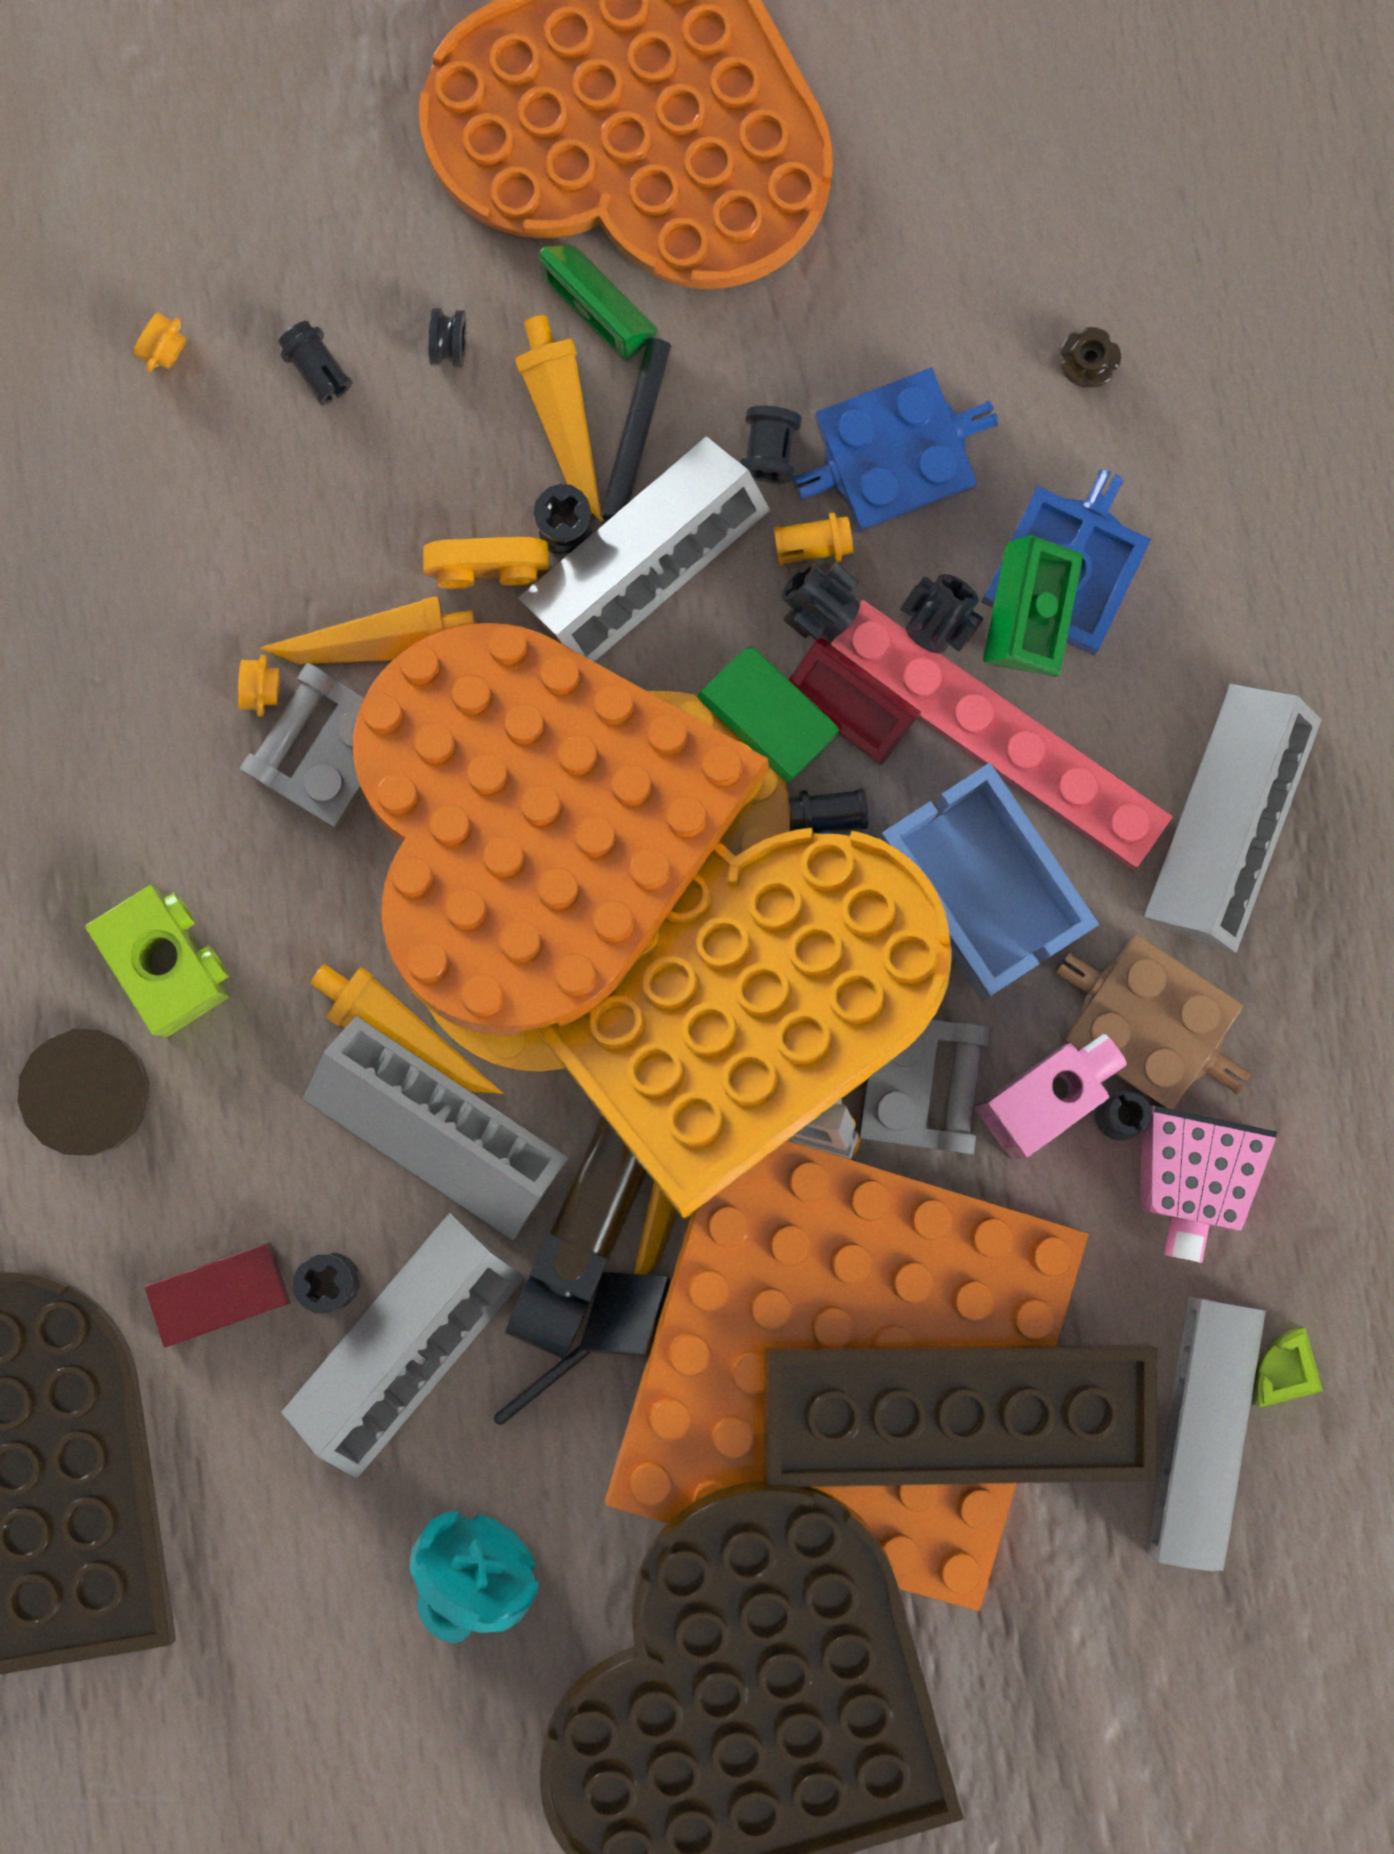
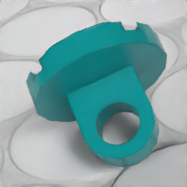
M448 1511L429 1521L411 1549L410 1571L419 1592L417 1599L418 1614L427 1630L441 1641L449 1643L462 1642L473 1631L480 1633L504 1631L521 1621L539 1592V1579L535 1581L532 1572L536 1563L531 1551L514 1531L496 1519L485 1515L477 1514L474 1520L467 1517H459L462 1511Z

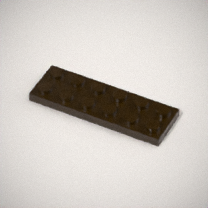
M1149 1344L765 1348L763 1480H766L768 1485L794 1487L1157 1481V1347Z

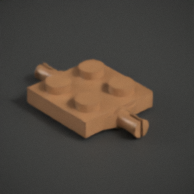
M1138 934L1132 936L1117 960L1101 972L1072 954L1071 951L1065 955L1062 961L1082 973V977L1063 964H1059L1057 967L1056 975L1061 976L1086 993L1081 1013L1063 1040L1081 1050L1102 1034H1106L1118 1047L1127 1063L1115 1075L1163 1107L1174 1110L1190 1085L1204 1076L1205 1073L1233 1091L1235 1095L1242 1090L1244 1085L1226 1074L1224 1069L1242 1081L1247 1082L1249 1080L1251 1071L1244 1069L1220 1053L1224 1036L1244 1005Z

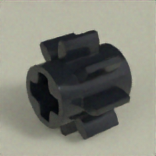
M813 562L805 564L790 578L782 592V600L792 608L784 617V622L805 639L811 636L817 640L822 633L829 639L839 636L849 627L859 611L860 603L850 593L859 581L837 562L832 566L824 562L820 568Z
M948 574L939 575L934 583L929 578L923 577L920 583L914 586L900 607L902 612L911 616L905 626L909 637L917 645L933 653H943L949 645L955 650L961 651L984 620L978 613L973 612L979 602L976 592L961 579Z

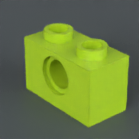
M150 884L84 927L151 1034L167 1038L230 998L229 993L222 984V981L227 979L229 974L215 951L209 945L200 949L188 928L196 924L181 897L176 892L167 896L164 891ZM172 942L177 950V962L170 972L157 976L152 970L150 963L152 952L158 945Z

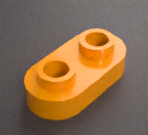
M535 537L450 539L431 542L423 546L424 575L435 578L437 586L445 589L472 587L475 584L474 579L500 578V584L506 586H527L537 582V575L549 570L548 542Z

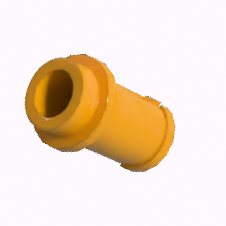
M835 512L828 513V520L780 527V525L773 526L779 567L789 563L834 557L835 563L842 562V555L853 554V542L848 516L836 518Z

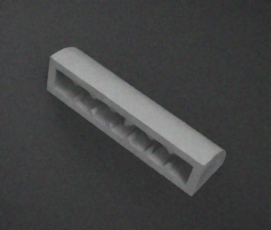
M706 436L520 595L518 599L548 637L595 662L758 522L770 509L749 470Z
M1230 684L1144 916L1146 919L1169 931L1200 943L1237 953L1322 720L1299 696Z
M358 1016L347 1025L323 1052L302 1098L513 1241L535 1212L568 1160L567 1156Z
M449 1213L281 1413L317 1457L358 1478L526 1277L476 1232Z
M1192 1296L1188 1297L1146 1553L1158 1563L1206 1571L1224 1570L1266 1310Z

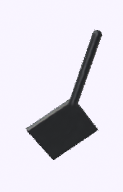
M603 1272L581 1344L568 1354L565 1360L562 1359L498 1411L494 1416L495 1423L502 1425L591 1352L648 1357L671 1278L668 1276Z

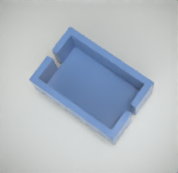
M991 763L983 766L942 793L935 805L931 801L882 832L879 837L880 840L895 847L909 857L931 881L945 910L950 933L951 956L981 1001L992 996L1044 960L1100 925ZM937 812H939L940 816L933 820Z

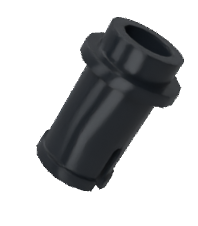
M302 321L289 328L279 338L278 343L283 349L280 356L284 362H292L315 394L318 403L326 405L333 402V398L330 395L332 392L339 398L351 388L353 382L344 373L322 340L325 334L320 327L313 328L309 321Z
M863 788L856 789V791L808 796L807 790H799V797L788 798L790 806V831L812 828L813 833H819L822 831L856 828L868 829V807Z
M1116 1089L1107 1092L1109 1098L1095 1108L1094 1119L1098 1129L1103 1135L1114 1140L1133 1138L1141 1129H1146L1151 1121L1152 1111L1148 1101L1143 1096L1128 1090ZM1121 1104H1124L1130 1112V1119L1126 1125L1122 1124L1118 1118V1109Z

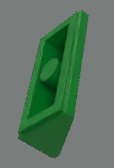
M571 245L546 246L539 252L542 279L622 360L626 359L629 361L647 344L649 338H653L656 335V326L578 248Z
M1033 535L1012 540L1006 544L983 662L1003 668L1053 677L1060 676L1083 553Z
M751 646L740 652L696 696L753 751L768 758V766L787 783H790L812 764L839 732V728L761 653Z

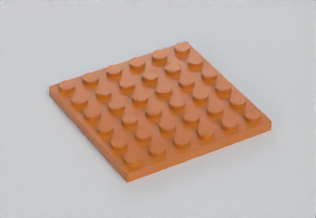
M786 1140L692 1212L604 1502L611 1508L668 1523L684 1508L714 1491L740 1483L763 1481L765 1348L1057 1345L1089 1234ZM1017 1483L812 1487L845 1503L871 1527L888 1555L899 1589L980 1612Z

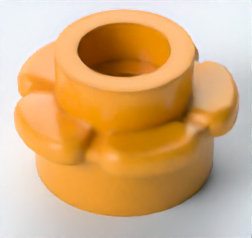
M156 312L143 330L132 354L147 363L146 371L152 372L158 364L169 370L180 355L188 339L179 333L181 327L180 318L176 317L172 321L161 313Z
M260 654L259 660L241 659L238 677L239 710L257 711L258 717H262L265 714L266 705L278 706L280 696V668L268 667V658L264 654Z

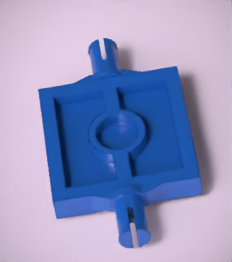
M933 368L923 370L816 411L814 419L825 445V465L799 475H793L794 488H798L797 495L800 501L835 488L836 492L848 504L858 532L865 531L974 489L977 482L965 453V437L998 426L996 412L991 414L994 407L990 401H986L984 404L955 414V411L943 397Z
M1108 470L1098 471V476L1086 501L1065 499L1037 486L1011 539L1012 541L1033 535L1083 553L1066 643L1093 656L1098 652L1151 541L1150 538L1124 527L1108 512L1120 486L1123 484V479L1115 474L1105 494L1102 495V490L1111 474V471ZM1002 560L981 603L992 608Z

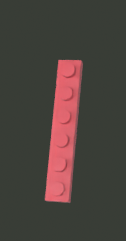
M861 601L859 611L849 627L832 641V646L920 710L921 714L917 720L981 765L985 766L991 763L1002 780L1132 871L1138 868L1173 818L1169 813L940 653L927 651L917 645L909 637L906 629L866 601Z

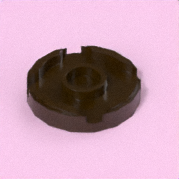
M71 1029L49 1037L30 1054L19 1076L17 1102L26 1127L41 1144L65 1155L95 1156L119 1147L137 1131L144 1117L142 1114L146 1108V1099H149L150 1083L141 1058L125 1041L101 1030Z

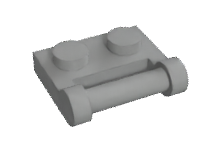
M306 663L297 677V680L301 682L297 691L256 755L249 753L239 769L321 821L339 830L363 792L354 767L353 733L356 718L364 697L339 683L319 668ZM324 697L337 705V707L290 778L278 771L277 767L321 698Z
M932 1019L926 1029L912 1044L866 1079L859 1130L860 1139L974 1155L976 1135H970L981 1047H988L990 1027ZM938 1041L956 1044L945 1131L926 1128Z

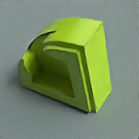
M1299 1326L1283 1333L1266 1348L1257 1364L1253 1388L1256 1406L1264 1407L1323 1391L1305 1327Z

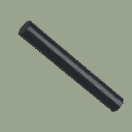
M649 338L647 340L600 515L606 520L612 518L631 499L671 350V344L661 339Z

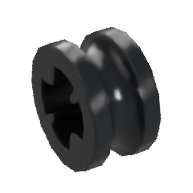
M433 308L430 317L428 341L430 365H440L443 359H448L452 361L454 367H463L467 339L465 310H456L453 316H446L442 309Z

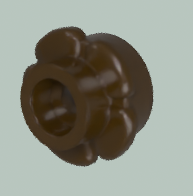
M1087 327L1082 333L1073 332L1065 338L1060 348V354L1063 356L1061 369L1070 382L1083 388H1095L1103 386L1111 380L1112 371L1117 370L1121 364V351L1117 343H1112L1109 340L1110 335L1108 332L1097 327ZM1087 352L1094 353L1096 360L1093 362L1087 361L1085 354Z

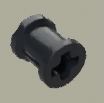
M776 406L749 407L745 417L746 422L751 425L746 458L741 459L740 464L749 470L754 481L773 484L791 482L794 469L789 465L794 432L801 428V415L789 409Z
M558 484L550 486L539 495L535 502L534 517L539 528L540 539L548 542L550 551L559 555L571 553L593 534L589 501L581 490L572 485ZM574 512L576 525L571 528L569 525L561 523L554 528L552 519L554 514L558 513L562 517H567Z
M340 1253L318 1254L306 1259L297 1268L293 1277V1291L297 1301L305 1309L314 1313H329L347 1306L356 1297L360 1288L356 1264L349 1257ZM334 1268L338 1272L334 1283L341 1290L339 1294L333 1292L320 1297L317 1290L321 1282L314 1274L316 1271L324 1272Z

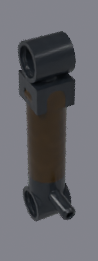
M603 1115L600 1118L553 1227L547 1234L505 1331V1334L565 1360L647 1173Z

